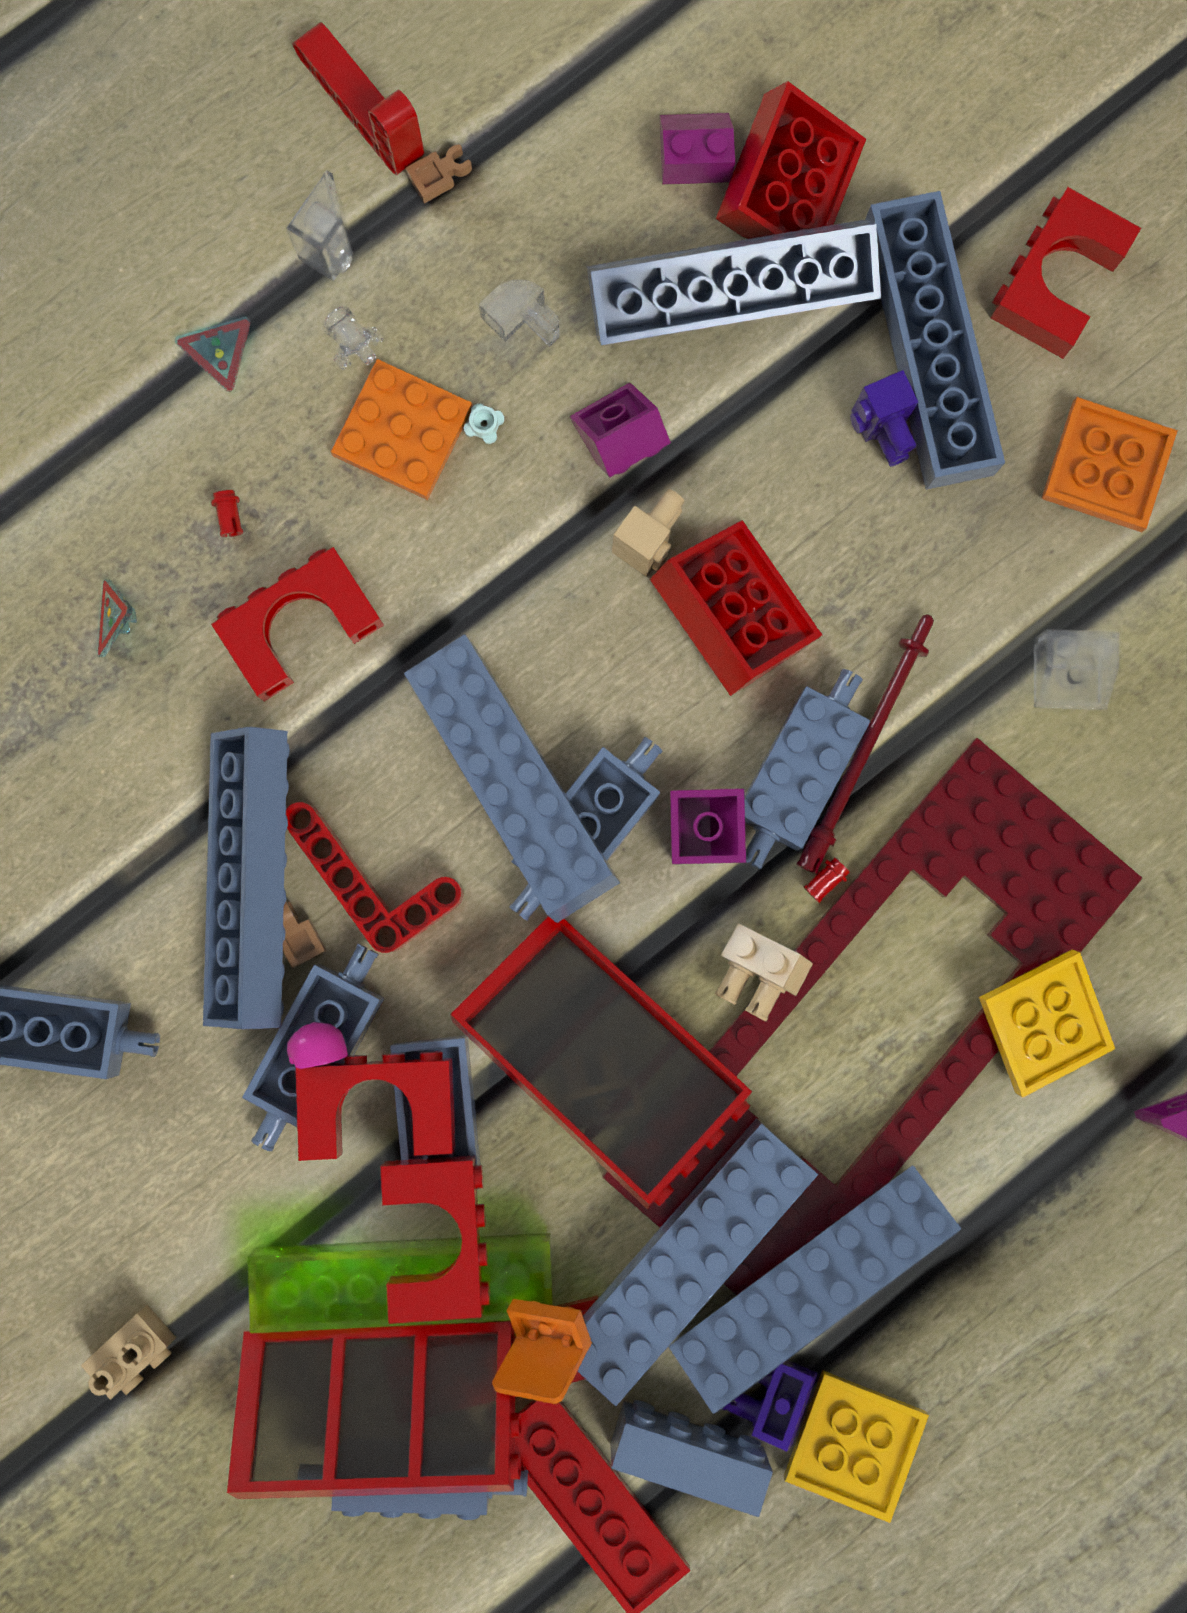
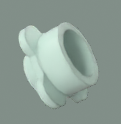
M475 404L471 408L469 422L464 425V432L469 437L477 436L482 438L486 444H492L497 440L496 432L499 425L504 423V415L501 411H494L483 404ZM486 421L488 424L487 426L483 427L481 426V422Z

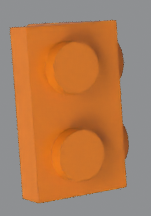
M513 1299L506 1311L515 1331L516 1339L492 1380L494 1390L498 1393L557 1404L563 1400L592 1344L581 1310L542 1304L537 1301Z

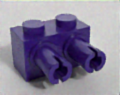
M904 370L864 386L850 415L854 430L858 434H862L865 442L872 439L878 440L890 467L906 461L909 457L908 452L917 446L906 421L918 404V400Z
M787 1360L758 1382L766 1386L765 1390L767 1393L765 1398L760 1401L743 1393L722 1408V1410L729 1411L753 1422L754 1430L751 1436L787 1452L795 1439L817 1372Z

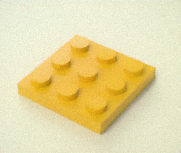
M1073 949L979 997L1014 1091L1022 1098L1115 1050L1081 953Z
M822 1370L785 1470L784 1480L891 1523L929 1415L925 1410Z

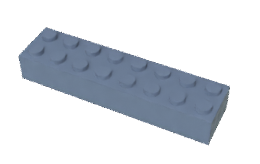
M936 191L871 204L865 220L876 223L881 301L898 372L904 370L918 400V404L911 413L909 421L913 438L917 444L916 451L925 489L928 490L994 476L1005 464L941 192Z
M868 220L587 266L596 336L600 345L881 298L876 223Z
M466 634L404 673L531 889L551 919L558 923L620 884L617 876L480 653Z
M244 727L211 733L203 1026L232 1029L281 1028V1017L284 1011L282 979L285 973L282 958L283 942L285 940L283 913L286 902L284 869L287 864L285 832L288 827L286 816V795L289 789L287 758L290 751L287 742L288 731Z
M756 1118L583 1315L592 1344L578 1372L613 1405L617 1406L818 1174Z
M912 1165L668 1347L711 1412L715 1414L961 1230V1227Z

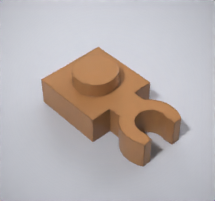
M460 144L449 148L446 157L440 159L435 151L405 168L408 178L424 203L453 188L452 176L463 177L471 172L472 165L470 160H466L461 164L454 162L456 158L463 155Z

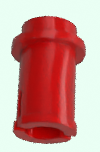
M222 490L213 493L214 500L211 501V505L216 507L220 536L228 537L227 534H229V537L243 534L237 506L240 498L235 496V491Z
M835 857L831 861L826 860L824 862L826 866L807 885L803 886L818 903L841 881L845 883L847 881L845 877L850 873Z

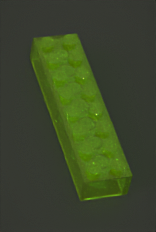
M551 1233L480 1236V1243L487 1242L488 1266H481L482 1282L489 1281L490 1305H484L482 1318L388 1324L386 1284L390 1277L429 1274L447 1268L460 1254L462 1246L461 1237L257 1247L248 1255L250 1333L508 1321L510 1318L506 1310L513 1299L537 1301L554 1306Z

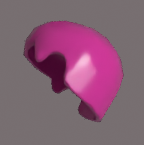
M313 1022L297 1030L287 1042L289 1061L299 1069L328 1064L345 1058L348 1055L341 1031L327 1023Z

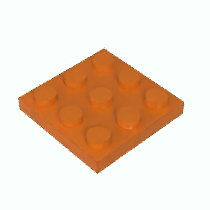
M377 359L331 450V454L335 458L428 500L471 413L473 404Z
M1076 397L1072 402L1041 499L1142 533L1147 529L1178 430Z

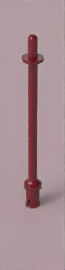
M925 614L920 618L910 639L901 638L899 641V646L905 651L821 824L812 829L803 853L796 863L797 866L817 875L829 847H834L837 840L834 838L833 830L917 657H927L929 654V650L923 644L934 623L931 615Z

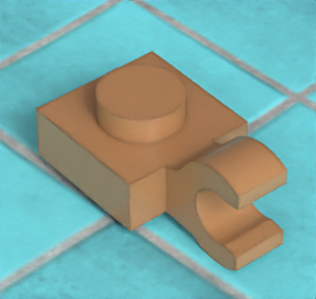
M285 902L283 913V926L285 928L283 952L291 967L294 968L327 950L311 919L300 923L291 902Z

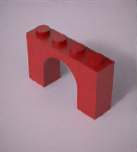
M1069 187L1066 188L1060 199L1055 196L1051 199L1042 215L1047 218L1043 228L1037 225L1025 245L1031 249L1026 257L1020 254L1008 274L1014 278L1009 286L1002 284L992 301L997 307L991 316V319L1062 359L1074 347L1091 316L1051 293L1042 276L1043 258L1058 251H1073L1114 272L1125 258L1141 230V227Z
M334 547L329 550L324 548L316 551L308 558L309 562L299 569L291 568L286 570L278 577L279 581L269 588L261 587L256 589L247 597V602L237 608L236 606L226 608L218 614V620L211 624L256 696L264 702L294 683L273 650L270 640L272 622L276 614L287 604L302 599L323 603L332 610L354 644L384 626Z
M443 1052L420 1053V1059L405 1060V1053L383 1054L382 1061L367 1062V1055H350L344 1058V1063H328L304 1069L296 1068L298 1161L338 1159L343 1154L342 1106L349 1091L356 1084L367 1080L389 1082L398 1087L407 1097L413 1117L414 1156L452 1154L454 1152L455 1124L452 1058H443Z
M475 1155L385 1161L380 1166L382 1206L415 1203L437 1205L445 1209L455 1219L462 1239L459 1256L447 1268L429 1274L390 1277L386 1284L388 1324L482 1318L484 1305H490L489 1281L482 1282L481 1267L488 1266L487 1242L480 1243L479 1227H486L485 1204H478L477 1189H481L484 1186L483 1166L476 1165Z

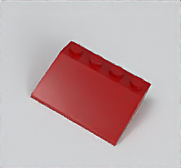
M786 81L764 94L716 220L747 239L834 225L866 138L789 81Z
M743 520L668 559L650 579L730 696L749 686L823 636Z

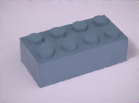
M457 1036L391 1045V1054L405 1053V1060L420 1059V1053L443 1052V1058H452L455 1150L452 1154L414 1156L411 1106L405 1094L394 1085L401 1160L475 1155L476 1165H481L468 1037Z
M634 1400L633 1404L623 1401L610 1443L612 1469L756 1517L760 1516L773 1473L766 1451L761 1446L760 1441L746 1435H740L739 1439L726 1435L724 1429L713 1424L705 1423L704 1427L690 1423V1419L687 1416L677 1412H669L668 1415L654 1411V1406L644 1401Z

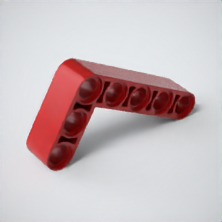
M319 22L292 43L296 54L305 67L394 175L400 174L406 167L412 165L425 154L418 117L405 94L398 89L387 98H384L322 22Z
M295 802L286 809L288 819L287 830L376 951L392 953L401 949L457 908L462 902L464 891L461 884L450 877H440L391 911L315 807L304 802ZM302 810H308L311 815L310 824L304 829H298L295 825L296 815ZM328 839L332 844V852L328 857L320 859L316 854V845L319 841ZM349 868L353 873V882L349 887L341 888L336 881V876L341 869ZM445 883L452 884L456 890L454 900L448 904L441 903L437 898L438 888ZM364 897H370L375 904L373 914L367 918L362 917L357 910L359 901ZM414 905H421L426 911L425 921L418 926L411 924L408 920V911ZM386 926L392 927L396 932L395 943L390 947L383 946L378 939L380 930Z

